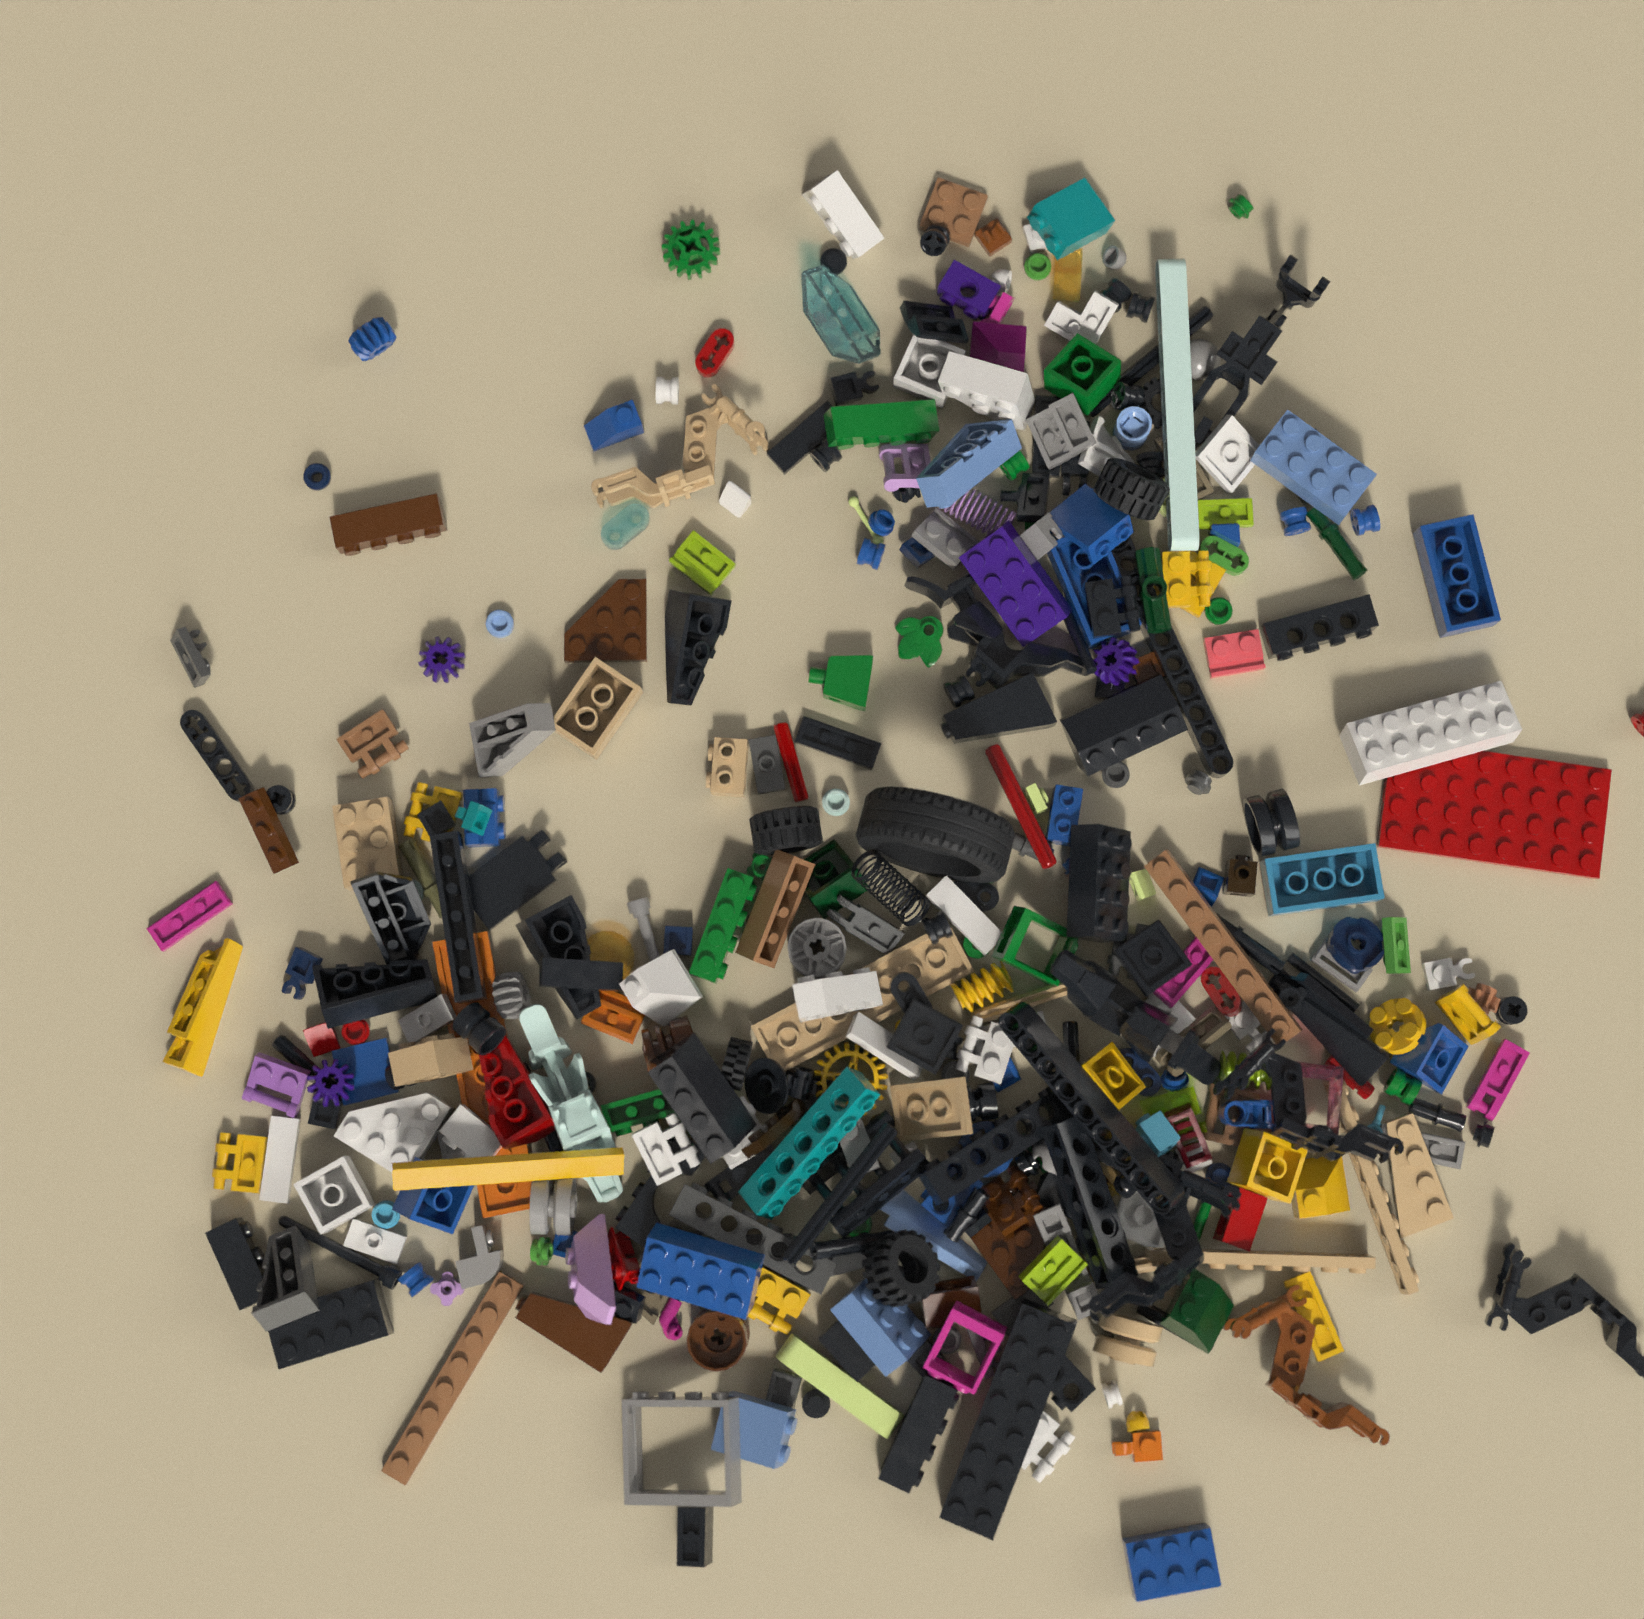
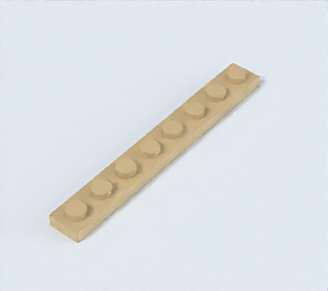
M1339 1075L1322 1079L1321 1081L1340 1132L1343 1133L1357 1125L1356 1122L1359 1121L1354 1106H1350L1347 1095H1349L1348 1087L1343 1079L1340 1080ZM1348 1153L1399 1291L1405 1295L1416 1293L1419 1291L1417 1286L1419 1277L1416 1270L1410 1267L1407 1259L1409 1256L1407 1245L1403 1240L1400 1241L1397 1233L1399 1224L1393 1213L1390 1214L1387 1202H1389L1388 1194L1383 1186L1380 1187L1378 1182V1167L1374 1160L1369 1161L1355 1154Z
M1145 1247V1259L1152 1262V1266L1158 1267L1164 1262L1168 1264L1172 1262L1165 1247ZM1202 1249L1204 1253V1262L1202 1264H1209V1268L1226 1269V1264L1237 1265V1269L1254 1270V1265H1264L1265 1270L1282 1271V1266H1293V1271L1310 1272V1267H1321L1322 1272L1337 1273L1338 1268H1349L1350 1273L1365 1274L1366 1269H1375L1376 1258L1369 1254L1250 1250L1249 1252L1246 1250Z

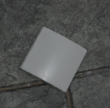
M1073 393L1048 405V409L1026 419L1049 470L1096 444Z

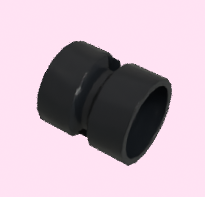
M478 1002L466 1006L457 1015L452 1025L453 1029L463 1039H469V1045L481 1056L497 1048L506 1035V1028L494 1017L490 1018V1013Z
M994 1083L978 1084L976 1089H972L970 1085L967 1086L971 1121H975L976 1117H980L982 1120L998 1118Z

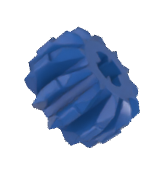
M378 317L358 327L352 333L348 342L356 356H359L362 361H367L386 351V349L393 345L397 337L391 325L383 317Z

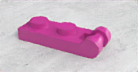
M1502 1039L1478 1086L1469 1098L1466 1108L1473 1112L1477 1110L1484 1114V1118L1493 1121L1530 1052L1507 1039ZM1485 1094L1493 1097L1490 1104L1482 1101Z

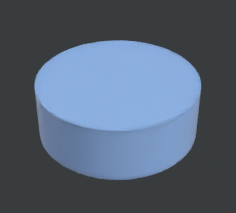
M494 610L487 616L486 628L492 636L505 638L512 633L514 621L507 611Z

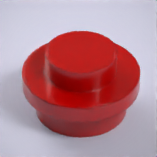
M363 1019L344 1024L341 1032L347 1043L358 1045L368 1039L370 1027Z

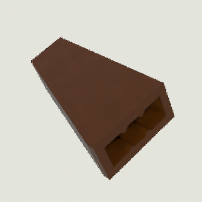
M532 1292L529 1296L524 1294L515 1307L519 1311L515 1317L516 1319L600 1373L604 1371L633 1325L632 1322L617 1315H613L611 1324H603L585 1317L577 1304L537 1292Z

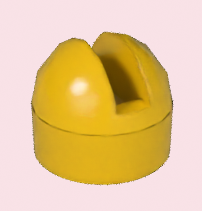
M1132 1411L1128 1414L1126 1418L1127 1432L1150 1429L1149 1420L1143 1411Z

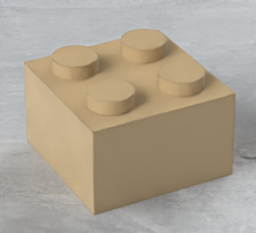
M454 1033L439 1037L437 1035L424 1037L418 1043H415V1041L398 1045L399 1050L388 1053L395 1086L431 1082L474 1070L467 1038H455Z

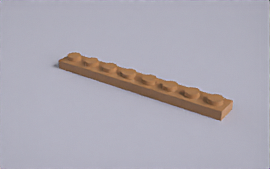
M1166 849L1144 866L1264 1029L1267 1032L1270 1029L1275 1030V1033L1271 1035L1275 1044L1277 1045L1282 1039L1287 1042L1300 1033L1303 1029L1171 852Z
M499 1271L381 1471L401 1484L407 1485L525 1285Z

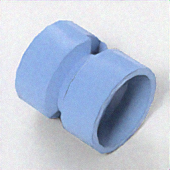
M1135 406L1125 408L1119 414L1113 428V436L1117 437L1122 449L1133 451L1139 449L1145 443L1152 428L1150 415L1145 409Z

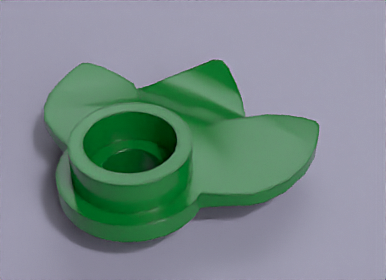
M926 616L921 620L914 617H907L901 620L895 627L896 631L904 636L898 646L899 658L913 659L920 656L923 663L930 668L938 661L942 654L940 642L944 632L942 622L934 616ZM927 625H932L934 627V633L932 635H927L925 633V627Z

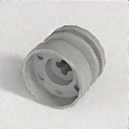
M821 918L808 919L797 925L789 936L787 946L789 959L795 970L803 976L814 975L816 980L826 978V974L837 972L844 963L847 948L845 937L839 927L831 921ZM821 941L822 948L825 951L813 955L812 948L809 945Z

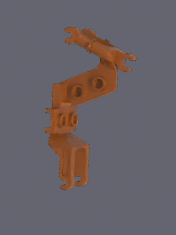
M1292 1285L1286 1289L1284 1294L1267 1301L1257 1308H1251L1250 1312L1237 1319H1227L1223 1330L1228 1331L1230 1329L1233 1331L1232 1336L1234 1338L1240 1337L1242 1339L1248 1338L1252 1330L1263 1324H1269V1321L1273 1319L1277 1322L1280 1333L1269 1380L1265 1385L1283 1398L1288 1405L1301 1412L1306 1419L1311 1420L1318 1427H1324L1329 1430L1347 1426L1360 1437L1369 1438L1371 1443L1379 1441V1444L1382 1446L1388 1444L1390 1439L1388 1431L1378 1426L1351 1404L1339 1402L1322 1410L1320 1408L1322 1403L1309 1393L1308 1395L1303 1392L1301 1394L1298 1393L1300 1385L1304 1381L1316 1329L1312 1323L1292 1309L1294 1306L1300 1307L1307 1302L1306 1298H1302L1297 1302L1292 1299V1293L1300 1289L1299 1285Z

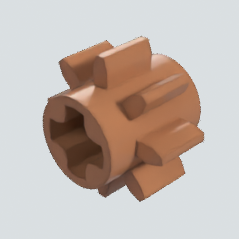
M1477 983L1475 989L1468 988L1470 996L1487 1015L1490 1011L1497 1012L1501 999L1496 997L1498 992L1496 989L1481 983Z

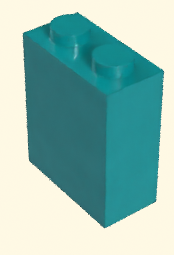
M1086 178L1036 203L1027 216L1031 227L1037 231L1045 242L1047 250L1054 255L1057 261L1107 234L1116 221Z

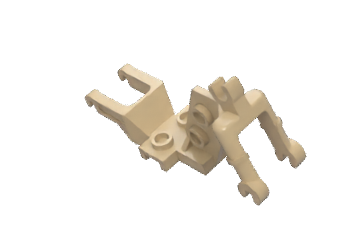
M713 384L711 386L712 391L717 394L715 398L710 399L704 393L701 395L703 402L710 408L686 416L683 454L684 474L682 469L677 471L668 470L662 473L660 477L655 478L657 483H654L637 467H632L604 478L595 479L591 484L592 492L597 496L596 500L600 508L604 507V500H608L611 506H616L630 500H637L648 507L655 508L662 503L665 504V507L670 506L669 500L683 495L686 500L690 499V493L715 484L717 431L721 425L727 423L735 430L734 433L740 435L749 444L753 455L758 454L757 446L759 445L762 446L765 452L769 450V445L765 438V428L762 423L753 421L747 416L744 409H740L729 397L722 394L721 389L716 384ZM602 487L604 491L598 493V488Z

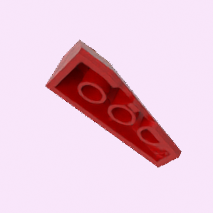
M507 1035L492 1052L482 1056L479 1054L481 1072L484 1075L486 1087L485 1097L489 1106V1122L502 1148L505 1150L537 1142L555 1131L556 1128L549 1106L529 1078V1071Z

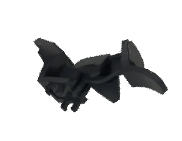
M971 574L952 582L945 590L922 578L907 577L904 585L907 589L930 598L940 609L952 602L958 609L959 613L954 615V624L948 627L947 635L949 639L977 646L971 657L970 667L965 674L967 678L973 672H978L981 675V680L976 683L977 687L983 686L988 681L997 690L1013 676H1026L1033 672L1034 676L1044 677L1060 668L1082 676L1090 675L1087 674L1080 657L1068 652L1066 649L1035 642L1029 643L1022 650L1009 648L1004 641L1002 626L992 613L980 601H977L971 589L976 585V581Z
M1063 950L1058 954L1051 965L1050 972L1067 987L1068 999L1082 1012V1015L1117 1036L1121 1034L1142 1060L1149 1063L1157 1046H1160L1173 1054L1167 1064L1168 1066L1176 1070H1184L1202 1084L1209 1085L1214 1082L1221 1071V1063L1198 1045L1199 1035L1197 1031L1191 1028L1185 1038L1169 1029L1177 1022L1178 1018L1155 1005L1142 1001L1118 982L1115 976L1094 961H1084L1068 950Z

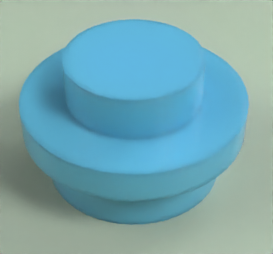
M381 1201L372 1210L373 1222L382 1229L392 1228L400 1220L401 1214L392 1210L393 1201Z

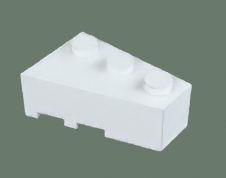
M838 170L827 175L802 194L824 222L827 230L840 242L839 246L847 257L851 256L853 259H856L884 239Z

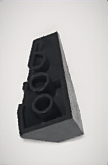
M669 589L665 611L668 703L692 705L705 677L704 668L709 658L713 659L716 653L714 646L719 635L723 636L726 631L732 600Z
M572 895L515 925L539 966L540 958L591 960V949L587 943L585 933V919ZM555 988L576 1020L601 1006L598 990Z

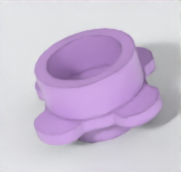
M444 1272L442 1278L430 1287L431 1293L436 1294L444 1306H450L453 1303V1299L464 1292L461 1284L454 1278L451 1272ZM446 1286L450 1287V1290L448 1292L445 1291Z

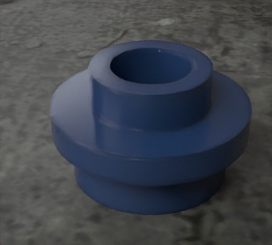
M314 463L305 469L303 479L310 489L319 491L325 489L330 484L331 473L325 465ZM322 474L320 481L315 482L313 480L314 475Z

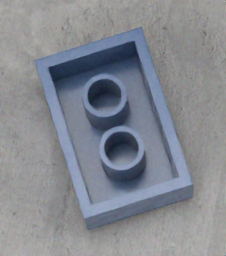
M863 1278L830 1310L886 1377L905 1363L931 1334L926 1329L924 1323L915 1316L907 1305L891 1307L890 1304H882L881 1298L876 1300L872 1296V1289L868 1290L866 1286L868 1283L867 1279Z

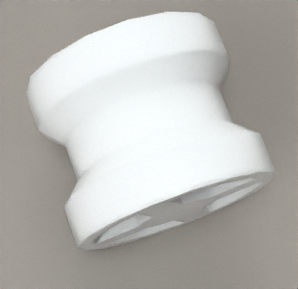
M656 377V404H662L666 401L678 405L679 377H673L671 380Z

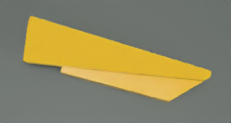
M226 938L220 948L215 951L207 950L200 955L167 1030V1033L176 1036L162 1062L196 1076L202 1077L204 1075L242 953V945Z

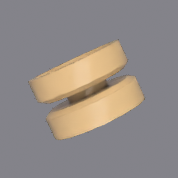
M1116 1313L1112 1314L1109 1318L1101 1314L1099 1326L1103 1330L1115 1333L1114 1337L1103 1334L1097 1335L1092 1350L1110 1356L1109 1358L1120 1362L1154 1367L1157 1352L1151 1347L1142 1345L1141 1341L1150 1343L1160 1342L1163 1327Z

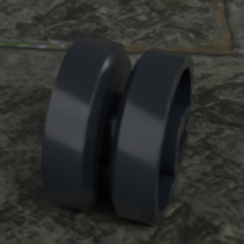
M1283 788L1268 792L1266 802L1260 795L1243 800L1246 827L1253 848L1259 857L1274 854L1277 845L1283 851L1300 846V833L1295 811L1287 792Z

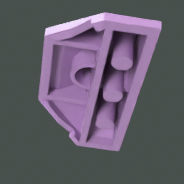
M599 1214L573 1237L571 1248L566 1249L565 1260L566 1265L571 1267V1271L568 1274V1287L573 1289L574 1301L585 1317L603 1324H611L616 1303L605 1214Z

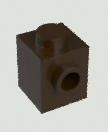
M1234 855V859L1227 860L1223 894L1243 897L1254 896L1258 862L1250 861L1251 857L1246 855Z

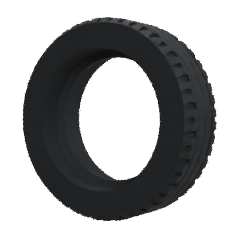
M880 787L872 790L865 798L856 831V838L858 844L864 850H875L885 860L900 867L940 878L947 876L950 880L991 883L1000 880L1006 874L1015 832L1012 825L1005 818L971 802L915 788Z

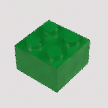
M1078 333L1044 369V388L1060 399L1073 393L1082 413L1087 416L1121 379V360Z

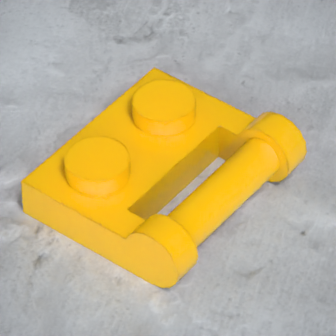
M1463 983L1456 989L1442 995L1434 1003L1465 1039L1473 1045L1495 1034L1501 1026L1496 1020L1492 1021L1470 996L1468 993L1469 989Z

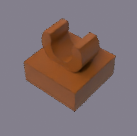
M998 218L986 224L974 234L989 257L1012 243V238Z

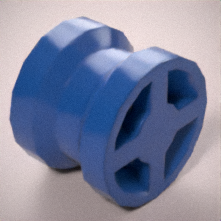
M1368 505L1363 510L1358 508L1351 510V524L1356 536H1361L1366 531L1377 532L1380 530V518L1375 505Z
M1306 507L1289 509L1279 514L1280 520L1285 524L1284 536L1298 535L1311 530V525L1306 520Z
M864 538L857 564L871 565L872 569L878 570L886 544H874L870 539Z
M421 1262L414 1265L398 1279L401 1284L408 1287L411 1297L417 1295L434 1280L431 1275L425 1273Z

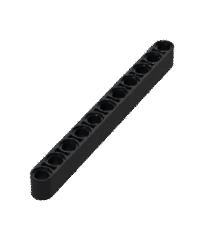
M1129 536L1127 540L1123 541V545L1115 547L1111 552L1121 576L1130 575L1132 584L1140 585L1135 558L1136 548ZM1123 560L1131 561L1134 565V570H1123L1120 562ZM1153 585L1146 586L1149 595L1158 596ZM1135 595L1137 610H1140L1141 614L1140 620L1142 625L1140 630L1150 651H1154L1165 675L1163 679L1180 707L1188 728V734L1209 776L1222 778L1233 768V757L1173 628L1163 633H1147L1142 600L1140 596ZM1155 635H1165L1168 638V644L1164 646L1157 644ZM1170 658L1177 660L1180 665L1179 670H1170L1167 667L1166 660ZM1185 683L1189 685L1191 694L1187 696L1180 694L1178 684ZM1190 709H1199L1203 715L1202 720L1192 719L1189 714ZM1201 734H1211L1214 738V744L1211 746L1203 744ZM1221 758L1224 760L1225 770H1216L1212 763L1213 759Z

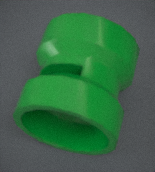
M1395 1068L1387 1079L1383 1092L1390 1096L1395 1095L1399 1097L1400 1102L1409 1106L1419 1093L1422 1082L1416 1078L1407 1077L1404 1071Z

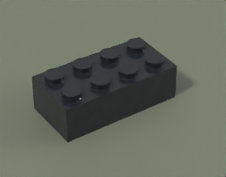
M1102 824L1071 825L1066 937L1098 943L1127 941L1129 929L1127 918L1130 901L1131 831Z
M378 1279L317 1297L319 1311L268 1331L278 1369L394 1333L380 1280Z

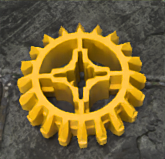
M845 1042V1051L840 1052L838 1045H834L833 1049L836 1055L832 1056L830 1052L825 1051L824 1055L829 1059L827 1063L820 1059L817 1061V1064L824 1068L822 1071L814 1070V1075L821 1076V1081L815 1084L822 1086V1090L817 1091L815 1095L820 1097L828 1089L826 1079L835 1081V1077L841 1074L831 1072L829 1069L834 1062L843 1057H851L849 1067L852 1068V1065H854V1070H857L859 1059L865 1061L871 1068L874 1081L869 1080V1082L877 1091L878 1089L887 1090L888 1086L879 1084L880 1079H887L888 1074L879 1075L878 1070L885 1068V1064L880 1063L876 1066L874 1061L878 1057L873 1055L870 1059L867 1056L869 1053L867 1050H864V1053L858 1052L860 1049L858 1044H855L854 1051H850L849 1043ZM880 1095L877 1099L882 1101L884 1097ZM874 1104V1106L872 1107V1109H876V1108H877L876 1104Z

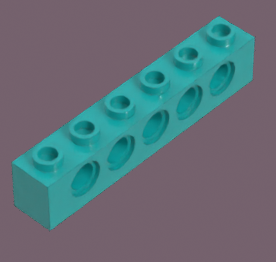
M846 1067L738 1191L756 1215L770 1220L779 1215L784 1205L792 1196L800 1191L804 1182L819 1169L824 1159L836 1150L838 1143L844 1136L855 1128L857 1121L874 1106L875 1101L881 1094L861 1072Z

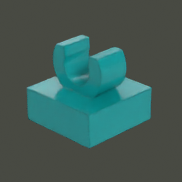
M470 801L468 809L458 806L455 817L463 821L462 828L483 836L492 810L482 804Z

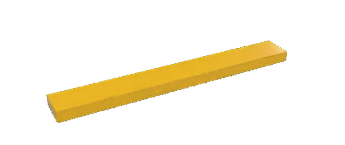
M623 1147L396 1162L392 1163L393 1191L624 1175Z

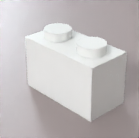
M463 1104L456 1109L439 1130L444 1135L442 1140L454 1150L459 1147L466 1153L464 1158L495 1156L502 1148L491 1126Z

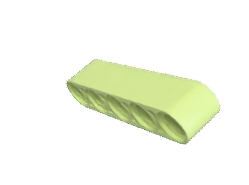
M793 1333L790 1334L775 1356L795 1373L886 1439H889L905 1416L860 1381L856 1382L849 1373Z

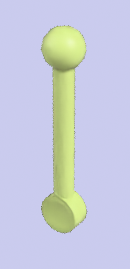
M855 496L850 497L848 503L851 507L855 508L873 537V543H883V537L872 531L867 517L859 506L858 498Z

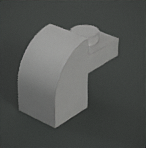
M486 1224L471 1228L477 1256L455 1261L462 1289L478 1286L490 1281L498 1274L502 1267L504 1251L501 1249L492 1252L491 1246H495L494 1236L491 1229L487 1230Z

